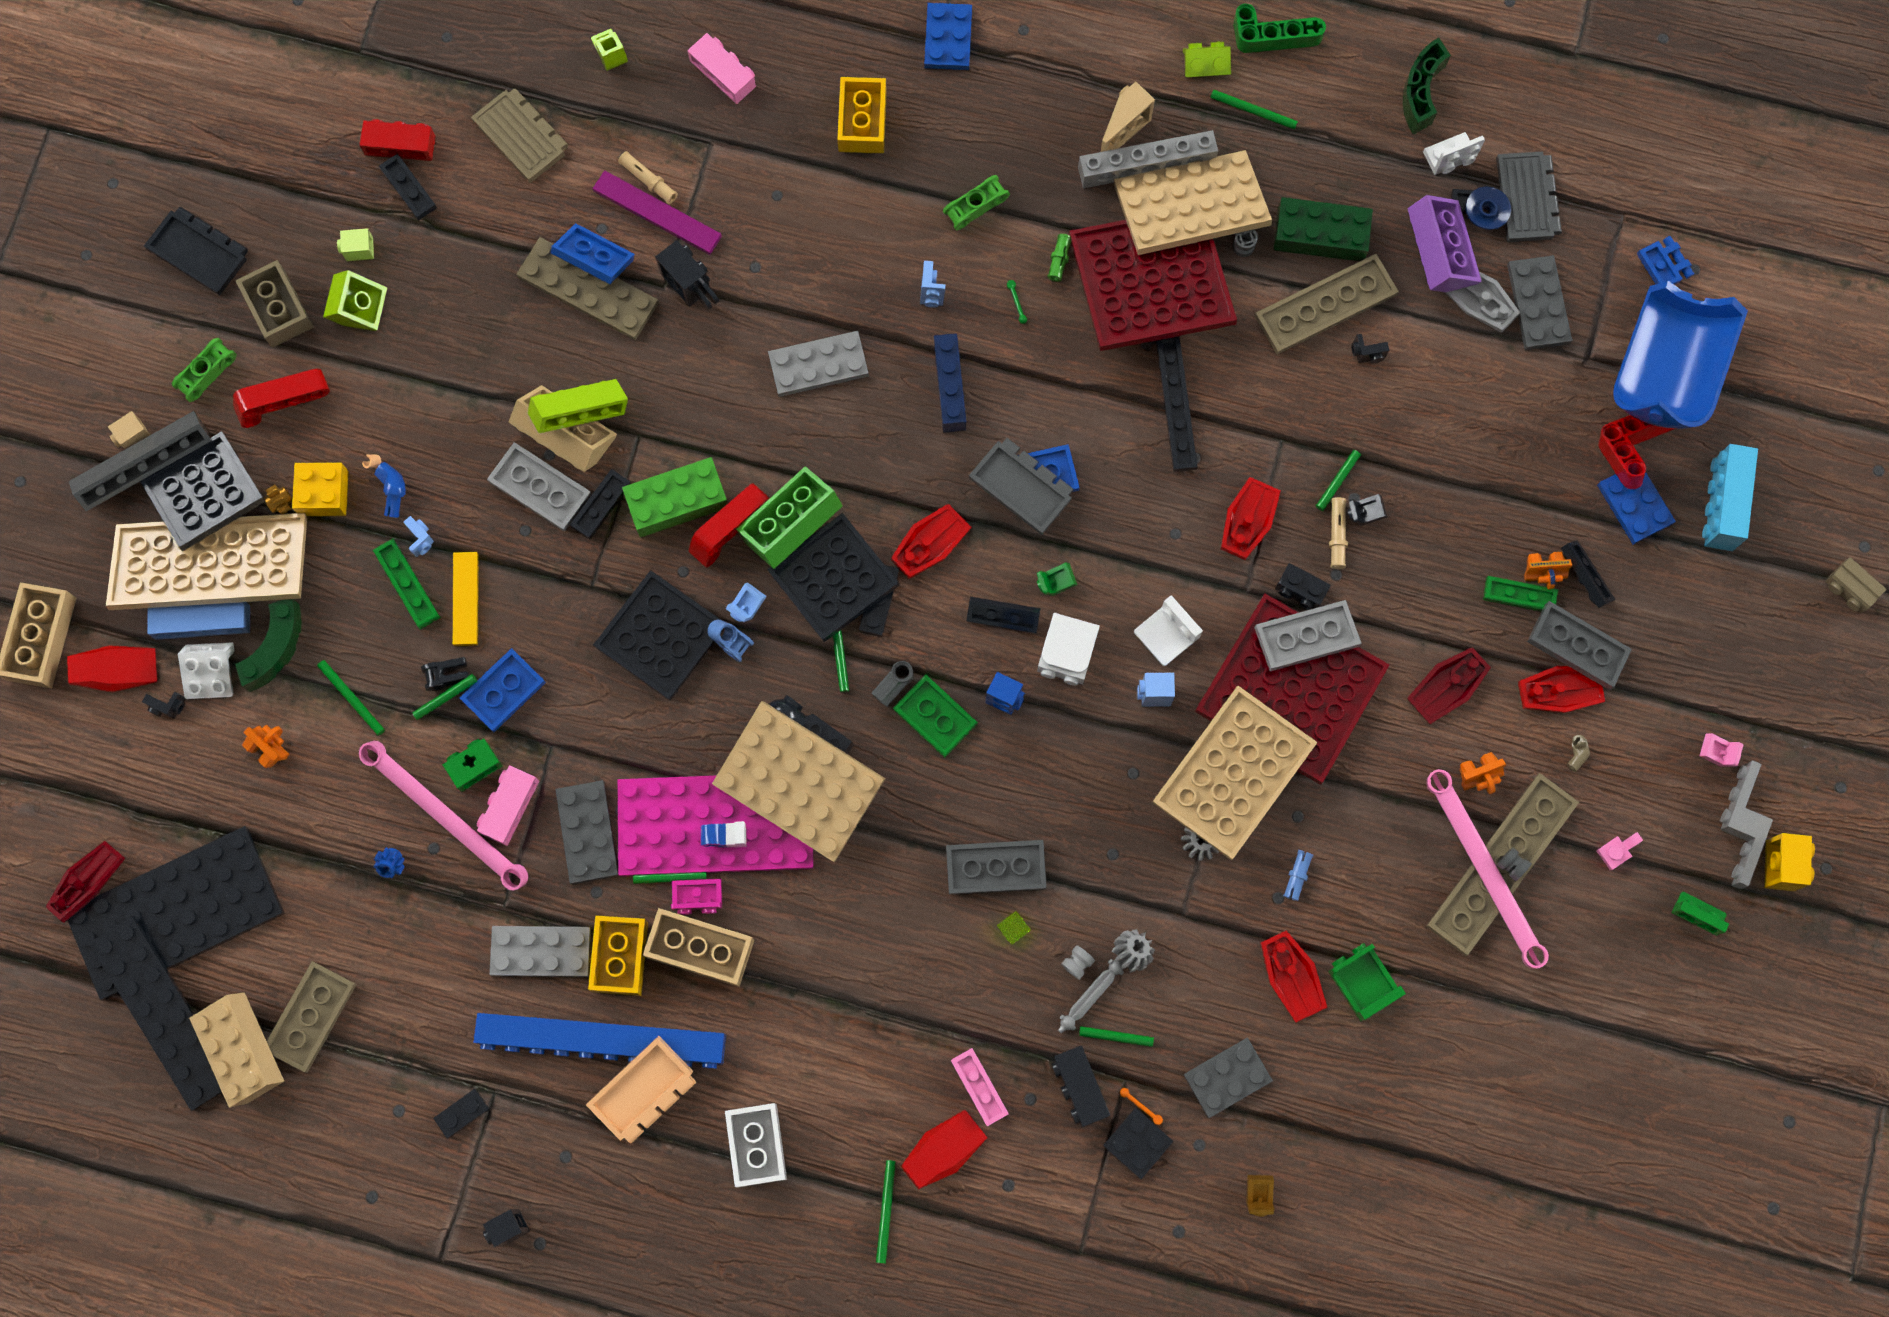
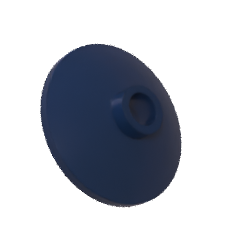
M1489 186L1480 187L1474 190L1467 198L1466 214L1470 221L1481 229H1498L1508 221L1511 215V204L1508 197L1497 188ZM1483 209H1487L1489 214L1485 213Z

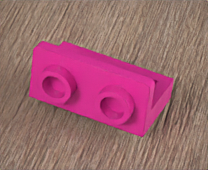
M722 880L672 881L671 909L677 911L679 915H691L692 910H702V914L717 913L716 909H722Z

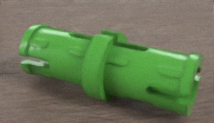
M1067 234L1058 235L1055 251L1051 253L1050 258L1052 262L1049 274L1047 275V278L1051 281H1062L1065 264L1069 261L1068 252L1071 236Z

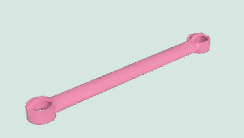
M371 741L360 747L359 757L363 764L374 766L488 865L501 877L505 888L517 890L527 883L528 873L523 866L512 864L386 754V749L382 743ZM367 749L374 751L378 755L376 762L369 758ZM509 873L519 877V885H515L510 881Z
M1438 769L1433 771L1427 778V788L1437 797L1519 946L1524 964L1532 969L1543 967L1548 961V951L1539 944L1456 794L1452 786L1451 776L1444 770ZM1437 773L1447 778L1448 787L1446 789L1441 785ZM1431 776L1439 791L1432 787L1430 779ZM1532 947L1542 950L1544 954L1542 963L1537 959ZM1527 951H1528V953H1529L1530 957L1532 958V960H1533V962H1534L1535 965L1531 964V963L1528 961V959H1527Z

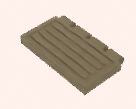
M516 88L510 92L505 90L474 114L471 119L527 181L531 183L565 156L564 150L568 148V144L558 133L555 134V130L544 118L540 119L541 115L529 102L526 103L527 100Z

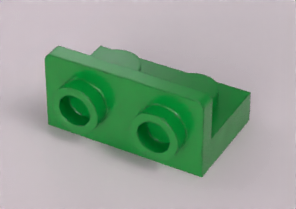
M1686 892L1680 893L1671 912L1715 936L1725 933L1729 923L1724 921L1726 917L1725 912Z

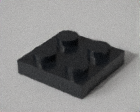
M1135 1108L1105 1142L1103 1147L1141 1180L1173 1143V1140Z

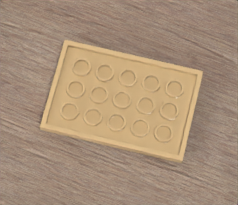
M1246 150L1217 156V158L1200 162L1199 160L1186 165H1176L1166 169L1114 179V186L1138 255L1272 225V218Z
M1237 686L1152 803L1227 858L1233 860L1317 742L1244 689Z
M761 701L712 784L835 862L886 778L766 702Z

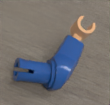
M366 454L370 461H363V466L365 468H376L374 475L384 484L383 492L387 495L384 515L398 518L401 497L406 495L403 477L388 463H381L379 455Z

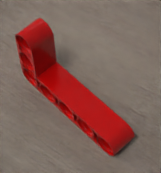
M1629 415L1604 425L1601 430L1598 446L1621 483L1628 489H1637L1643 484L1646 465L1633 445L1672 431L1674 428L1651 425Z

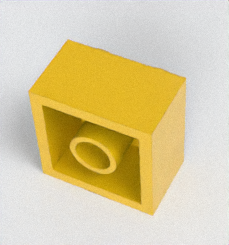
M295 463L292 509L296 513H305L306 516H346L349 471L343 463Z
M1781 833L1766 840L1764 888L1796 891L1811 885L1814 879L1811 859L1815 853L1812 836Z

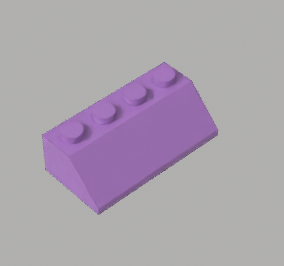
M1426 195L1407 208L1430 290L1450 292L1481 283V277L1459 200Z

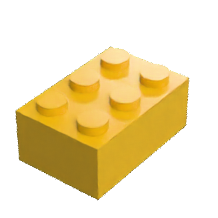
M840 77L839 152L884 153L886 78Z
M595 916L589 991L592 993L642 995L645 963L643 953L646 947L648 922L645 919Z

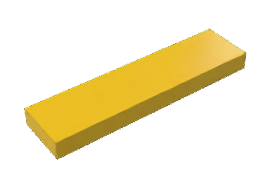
M477 552L453 553V646H478Z

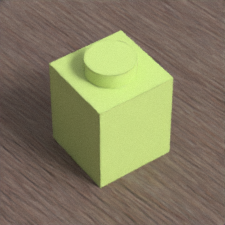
M368 229L340 231L337 248L346 261L374 259L373 237Z

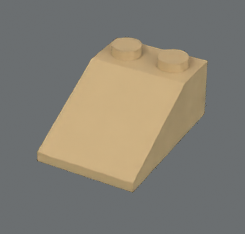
M1137 82L1133 83L1130 87L1128 85L1125 86L1119 93L1118 101L1102 140L1101 152L1119 149L1151 121L1155 99Z

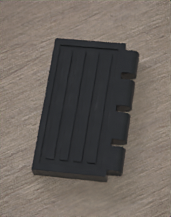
M179 207L175 212L171 210L144 245L146 250L219 296L247 261L245 255L248 252V248L235 240L231 241L229 236L217 229H213V226L200 218H195V215L182 207Z

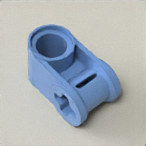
M714 620L708 627V636L723 648L725 653L738 662L742 660L741 656L746 649L754 644L748 636L740 632L734 625L725 621ZM724 628V634L720 636L721 630Z

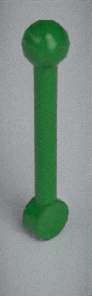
M1009 280L1007 288L1011 290L1020 316L1018 320L1021 324H1025L1027 317L1023 314L1015 291L1016 283L1014 280Z

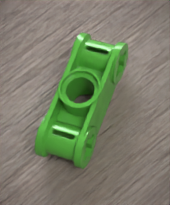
M997 175L987 178L983 183L944 207L943 213L952 220L955 230L963 229L970 222L993 207L1003 203L1010 196L1009 191L1004 190L998 182L999 178ZM974 200H979L982 202L980 205L976 206L971 204V202Z
M220 338L211 340L205 349L173 379L172 387L176 390L179 389L189 402L197 400L204 390L235 361L237 354L233 350L226 348ZM208 366L207 371L201 374L202 368Z

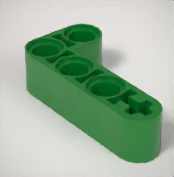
M1246 3L1238 6L1233 22L1236 45L1243 53L1314 47L1321 43L1326 30L1325 22L1316 17L1258 23L1255 8ZM1242 16L1247 17L1248 20H1244V19H1242L1241 17H1242ZM1292 32L1296 34V36H1291L1288 33ZM1266 35H1272L1274 38H1269ZM1243 37H1250L1252 40H1246Z

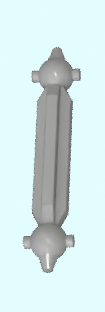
M1110 959L1108 961L1109 969L1103 971L1071 1007L1069 1015L1060 1016L1061 1026L1058 1030L1060 1033L1066 1030L1074 1031L1076 1029L1075 1021L1081 1019L1112 984L1115 975H1123L1124 971L1121 969L1122 963L1120 961Z

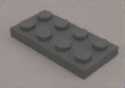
M1554 255L1509 261L1507 268L1515 306L1520 311L1518 320L1524 349L1531 350L1570 344L1572 337Z
M1550 601L1545 604L1527 641L1608 690L1614 688L1632 650Z
M601 780L555 789L570 884L619 876L605 782Z
M1043 840L946 845L949 895L1046 890Z

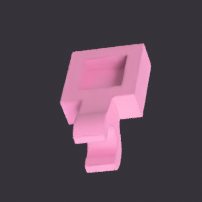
M1638 832L1623 842L1617 836L1596 850V852L1611 871L1631 858L1632 855L1628 850L1639 844L1643 839Z

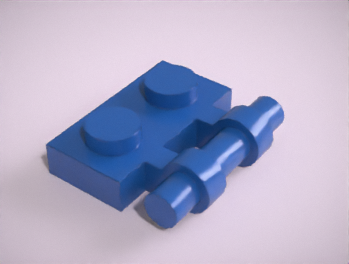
M1671 236L1663 239L1665 248L1657 241L1639 250L1637 256L1655 284L1669 281L1675 285L1683 279L1679 274L1681 272L1686 279L1694 275L1691 269L1692 264L1688 259L1684 258L1680 252V245L1678 242H1674ZM1670 255H1672L1673 259L1677 263L1676 265H1674L1671 259L1669 258Z

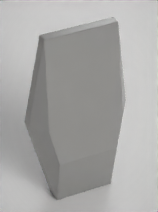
M1479 272L1481 283L1444 292L1467 315L1501 333L1520 314V311L1498 281Z

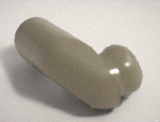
M1575 735L1572 739L1574 756L1567 763V766L1574 772H1577L1590 756L1588 742L1583 735Z

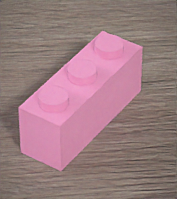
M706 33L687 50L690 62L736 104L756 87L753 71L748 66L743 67L739 63L737 56L733 52L728 53L716 37L712 38Z
M510 765L507 770L501 773L498 780L500 785L497 791L492 792L487 803L489 807L486 813H482L477 821V832L505 846H508L539 783L536 777Z

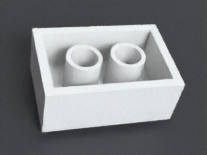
M773 1103L725 1111L735 1187L787 1180L777 1104Z

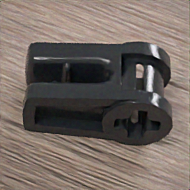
M461 657L442 662H432L421 666V671L425 673L426 691L441 690L456 685L468 677L470 674L467 671L444 675L446 672L457 671V669L467 667L466 658Z

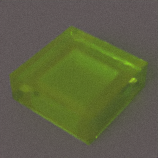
M1017 911L997 925V928L1011 946L1031 931Z

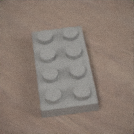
M858 331L768 351L779 397L869 376Z
M515 442L487 478L490 484L564 532L592 495L589 490Z
M1346 600L1256 624L1254 627L1270 671L1360 647L1362 644Z
M492 926L490 976L589 977L591 927Z

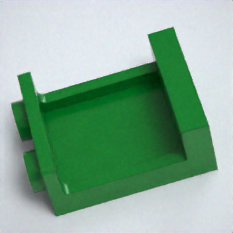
M1363 943L1352 950L1354 953L1352 957L1346 960L1342 956L1331 963L1334 968L1328 971L1360 1022L1406 994L1401 985H1396L1375 953L1373 943L1369 946Z

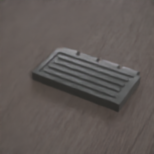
M1543 151L1498 154L1496 162L1500 191L1508 197L1511 204V215L1505 223L1507 242L1551 240L1554 235L1561 234L1560 217L1556 216L1559 214L1558 199L1556 195H1553L1556 193L1554 174H1550L1554 172L1552 156H1544Z
M1006 438L1003 443L998 441L970 473L969 479L1035 531L1043 535L1072 499L1069 495L1074 489L1061 479L1056 484H1053L1057 476L1043 465L1038 470H1035L1034 468L1039 462L1027 452L1023 451L1017 456L1016 454L1020 447L1010 439Z

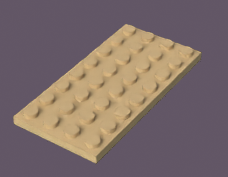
M305 513L239 517L185 551L178 547L164 522L116 524L106 607L108 610L301 599L307 516Z

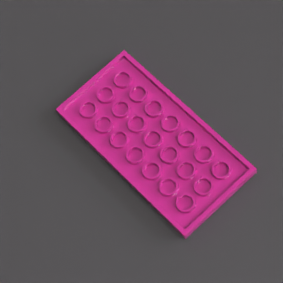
M717 775L617 779L618 875L620 877L691 872L721 873L814 869L813 848L714 786L712 783ZM745 822L746 847L718 848L701 846V825Z

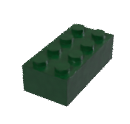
M1281 197L1277 210L1273 250L1360 262L1366 258L1369 251L1373 209Z

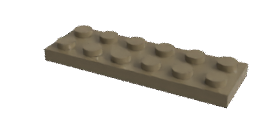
M540 237L517 272V277L636 341L659 304L658 299L618 278L611 284H608L551 254L553 244Z
M1374 254L1256 312L1255 318L1278 355L1397 296L1399 291L1377 254Z

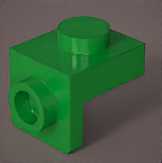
M1067 562L1046 572H1037V585L1040 591L1046 595L1054 596L1078 585L1070 563Z

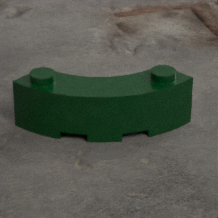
M1439 37L1420 52L1404 86L1403 112L1407 125L1413 135L1432 125L1437 115V110L1431 99L1430 82L1436 74L1446 68L1451 56Z
M294 599L280 600L268 604L270 623L264 641L251 656L235 664L241 686L249 692L257 690L277 677L276 674L286 664L288 665L297 649L296 644L299 633H301L302 621L299 604Z

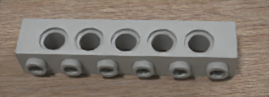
M1212 130L1079 156L1078 170L1082 187L1088 188L1114 183V179L1166 169L1176 165H1186L1199 160L1200 162L1217 158L1218 148Z

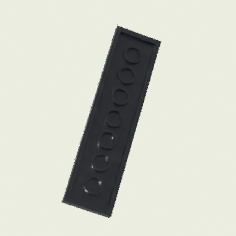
M135 916L129 917L89 942L96 957L190 1110L194 1111L222 1093L189 1019L195 1014Z

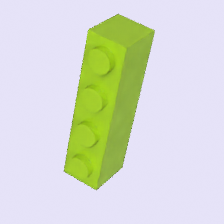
M617 379L536 395L530 398L527 413L538 433H544L624 415L628 398Z

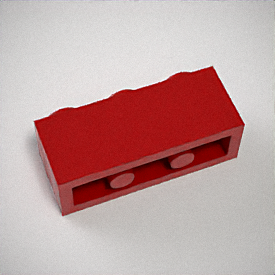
M378 119L371 121L363 120L359 146L364 155L391 158L398 153L401 159L432 161L436 136L432 127L424 123L411 125L401 121L388 123Z

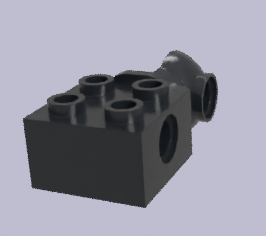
M788 695L784 699H776L769 703L773 708L846 754L854 746L852 741L816 715L811 714L807 716L802 713L801 710L804 707Z

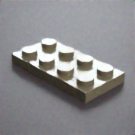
M312 961L267 1040L272 1055L308 1073L357 984Z

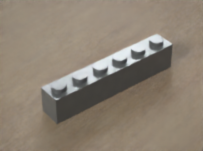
M192 411L70 480L69 484L72 494L83 509L88 511L211 441L208 431L197 414Z

